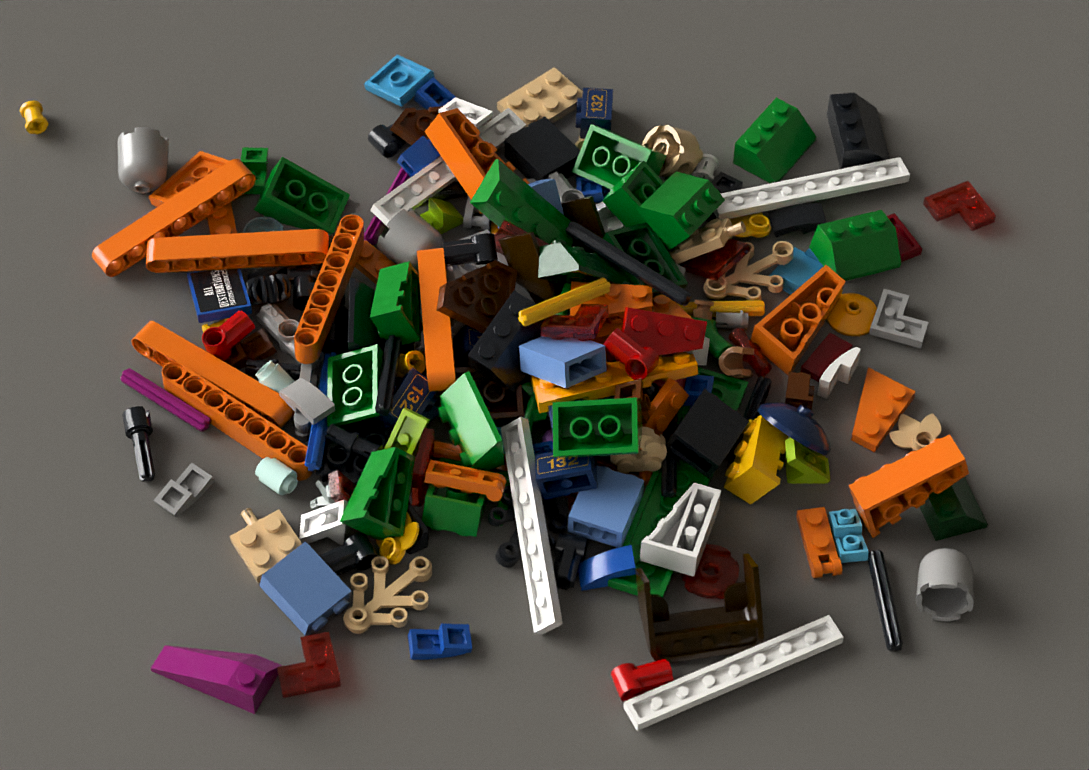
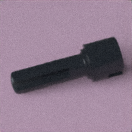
M143 406L131 407L122 414L125 433L133 441L140 480L142 482L153 481L155 470L149 436L153 432L149 410L145 412Z

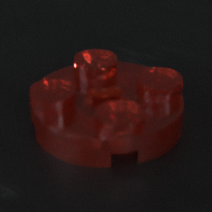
M706 544L695 576L682 573L685 589L700 597L724 599L726 588L738 582L739 564L737 560L735 562L734 558L731 557V552L726 548ZM712 567L717 574L707 575L704 571Z

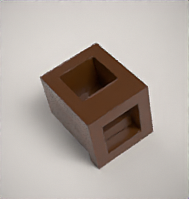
M789 372L785 404L796 408L801 404L812 411L815 386H810L811 374Z
M642 379L615 385L614 399L637 397L641 406L642 424L647 423L650 418L648 410H651V403L648 395L643 394Z

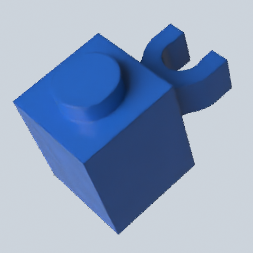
M422 136L400 155L397 163L412 177L439 158L440 154L430 139L427 140Z

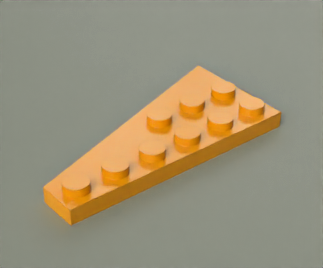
M679 352L673 356L662 357L659 355L658 366L642 380L643 388L652 386V382L657 379L667 381L668 378L678 380L698 375V364L694 354ZM607 361V371L568 388H563L530 375L539 414L548 412V406L553 405V402L575 401L580 398L582 400H597L615 395V385L631 382L634 379L627 375L623 363Z

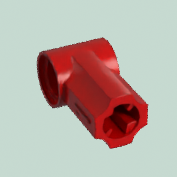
M242 310L238 311L221 326L211 327L203 333L202 342L205 350L220 360L225 361L231 355V348L254 330L255 325Z
M618 327L603 344L610 354L625 365L627 375L634 380H643L659 364V356L654 349L646 346L641 347Z
M666 659L640 666H635L633 663H624L615 667L611 672V677L620 700L623 702L674 681L672 668Z

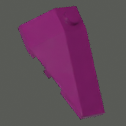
M167 645L163 647L151 666V671L253 714L258 710L282 669V665L256 654Z

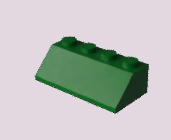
M495 159L470 203L509 236L534 232L539 248L540 246L551 244V241L554 240L566 241L568 246H572L573 238L566 234V228L571 221L499 159Z

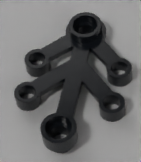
M506 486L500 500L505 505H513L512 498H508L505 493L511 494L510 486ZM542 498V504H544L550 519V530L554 533L563 532L567 526V519L564 515L559 514L555 503L556 498L547 500ZM494 507L488 514V522L496 527L501 526L504 522L516 520L514 508L504 510L500 507ZM493 514H498L501 519H495ZM554 521H559L562 526H557ZM517 528L509 542L501 544L496 552V560L503 567H513L520 557ZM548 535L550 551L552 552L556 542L552 536ZM505 550L511 551L514 555L507 554Z

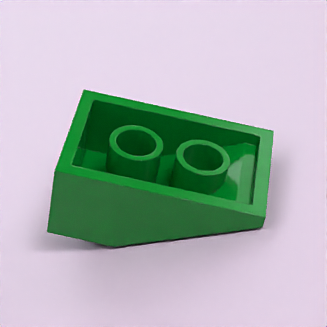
M282 157L272 169L254 210L277 223L304 230L321 229L326 231L328 235H331L335 231L350 194Z
M378 344L328 358L327 397L335 404V411L327 416L328 428L333 423L341 426L380 415L376 413L375 406L384 352Z
M440 457L439 460L440 462L463 466L461 461ZM430 484L425 497L422 521L425 526L436 531L446 530L456 532L461 536L476 537L481 525L487 497L484 494L464 493L459 489L449 487L438 488Z

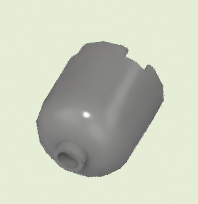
M137 127L133 133L126 135L125 132H122L118 137V176L126 188L137 193H147L155 191L166 181L169 155L168 137L163 138L160 136L159 130L148 127Z
M409 208L408 212L402 209L388 222L389 231L385 237L380 235L377 242V248L397 264L410 261L419 274L417 251L443 248L444 240L442 235L412 208Z
M941 548L929 552L921 560L916 592L918 610L920 612L924 610L932 614L933 620L945 622L959 620L961 614L972 611L974 605L973 568L970 560L962 552L955 549Z

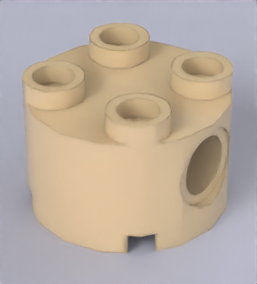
M668 125L654 127L648 132L642 143L644 146L667 155L659 176L669 178L676 171L690 175L703 158V151L699 148V143L691 132Z

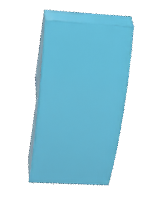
M842 509L829 512L831 532L841 563L867 561L869 551L862 536V523L857 510Z

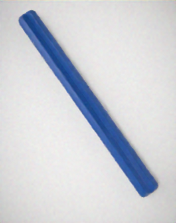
M335 352L325 354L318 389L326 396L328 358L336 356ZM327 417L311 425L305 466L312 472L314 469L319 470L321 468L326 441L325 435H327L326 432L328 430Z

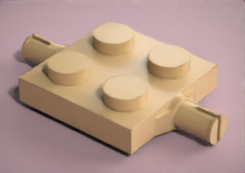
M716 218L667 251L676 264L724 247L728 239L745 232L746 227L742 221L732 225L729 218L723 220Z
M246 508L247 513L243 510L241 516L247 523V526L230 536L233 546L258 583L265 572L302 544L279 509L264 518L257 519L252 509Z

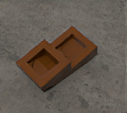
M261 328L231 348V355L224 362L236 369H241L249 366L246 365L248 358L263 360L276 353L277 350L264 328Z

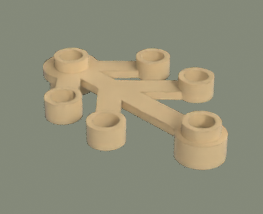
M779 241L773 245L771 255L748 266L749 259L754 256V245L750 242L741 243L739 245V257L735 272L726 278V271L732 268V256L728 253L719 254L717 256L715 275L708 277L704 283L705 295L715 300L722 299L727 295L743 297L746 300H761L760 288L756 286L749 288L734 286L740 282L768 286V290L772 293L781 292L783 290V278L781 276H766L757 273L775 264H788L793 259L792 244L787 241Z
M383 556L375 557L371 563L372 572L374 573L373 599L365 606L364 591L368 588V578L363 573H356L351 577L353 607L349 608L344 614L343 619L346 628L352 633L360 634L367 631L371 625H393L397 628L405 626L408 622V614L403 608L426 609L429 603L428 594L425 591L418 590L411 596L396 595L413 581L425 582L431 578L432 564L430 560L423 556L414 558L409 564V570L385 589L389 562ZM378 564H383V565H385V566L382 567V568L376 567V565H378ZM357 581H363V582H364V583L361 584V585L355 584V582H357ZM418 598L424 599L423 602H416L415 600ZM380 608H395L390 614L376 613ZM400 615L404 618L401 620H397L394 617ZM354 617H362L359 620L354 619Z

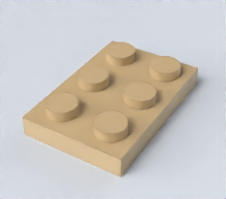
M554 67L498 101L497 109L502 113L507 108H510L526 124V127L543 117H546L553 124L577 109V97L582 98L583 92Z

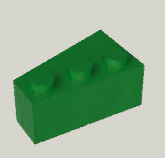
M410 261L380 269L370 319L377 327L381 339L386 341L390 335H395V337L401 338L402 345L421 341L419 275Z
M397 447L372 452L339 522L377 540L403 536L415 456Z

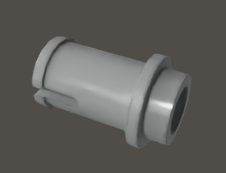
M740 310V313L716 312V328L740 329V331L748 329V313H743V310Z

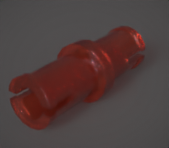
M743 328L734 329L729 334V340L735 346L754 349L753 355H743V361L750 364L758 377L767 375L771 371L772 365L761 354L759 345L750 340Z

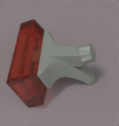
M339 470L328 474L327 486L318 479L315 484L323 496L310 501L311 509L314 511L341 500L349 502L356 484Z

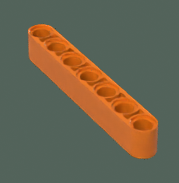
M240 159L228 161L99 244L92 252V259L107 276L114 277L146 257L147 242L150 239L177 237L250 190L255 184V175Z
M350 214L340 220L294 335L295 357L300 363H314L321 354L364 244V221L360 216Z
M321 229L153 238L147 242L146 268L154 273L322 264L329 250V235Z
M444 249L418 250L417 258L429 392L444 391L456 381L451 317L436 310L439 288L447 283Z
M154 321L148 322L131 340L133 347L138 353L162 367L169 362L184 364L280 429L295 414V411L279 396L278 392L259 383V381Z
M169 362L164 365L161 372L164 390L209 417L211 420L210 424L262 459L265 457L278 459L297 472L298 481L306 480L312 475L313 472L309 471L308 467L305 466L306 445L184 364Z

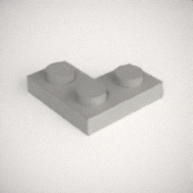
M883 289L869 335L921 349L929 322L904 316L909 295Z

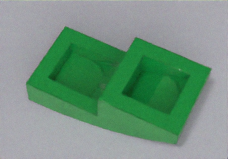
M243 147L241 161L256 177L253 187L244 194H261L267 180L268 148Z

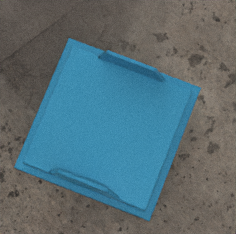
M794 247L793 259L786 265H778L769 276H781L783 278V291L791 295L824 266L810 248L803 252Z

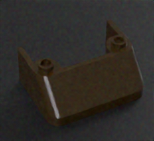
M592 196L561 202L565 217L603 239L606 233ZM534 232L499 239L508 266L517 270L516 283L544 301L561 295L563 286L538 278L540 248ZM573 238L571 247H583L585 252L596 253Z
M748 553L743 554L745 581L729 585L724 592V606L669 614L666 600L660 595L651 594L650 581L641 568L635 569L639 612L648 650L655 661L666 659L669 663L735 654L763 643L764 627L759 566Z

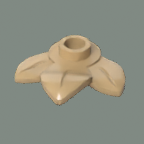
M901 414L898 421V430L889 433V436L898 447L917 451L937 439L941 434V425L934 414L926 416L921 423L905 414Z

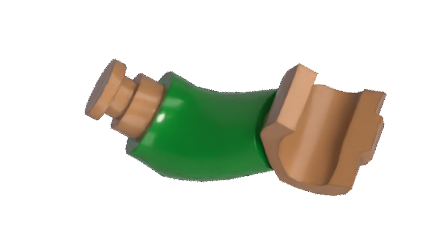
M695 299L697 309H693L691 317L696 320L707 321L705 337L710 339L708 353L719 360L720 370L734 378L747 379L752 377V371L743 367V355H753L754 349L733 346L725 340L717 331L716 320L712 319L713 312L710 311V307H714V302Z

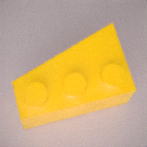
M761 415L754 420H748L749 423L742 432L744 434L743 439L734 450V455H736L734 462L730 464L725 473L727 480L724 488L750 505L780 484L781 478L777 477L776 474L777 469L781 470L783 468L784 462L779 460L780 453L784 454L786 452L785 440L788 439V435L777 429Z

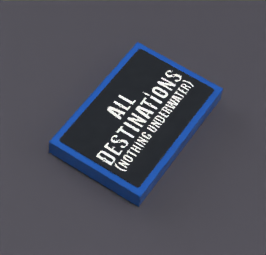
M241 269L205 270L187 273L199 323L230 318L241 310L247 315L252 314Z

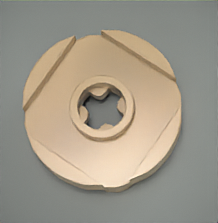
M642 427L640 444L642 450L639 451V454L611 455L613 463L617 465V470L621 473L654 472L659 470L662 466L661 462L667 455L664 436L661 433L660 436L654 434V429Z

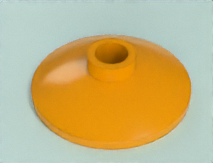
M857 293L841 294L839 301L828 316L827 322L840 334L853 337L866 335L870 332L877 307L872 300Z

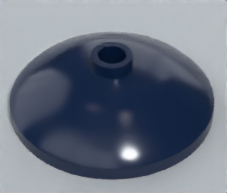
M765 403L759 406L757 410L759 414L777 429L802 445L820 454L828 455L831 450L829 440L824 429L812 418L814 412L801 404L796 408L785 403Z

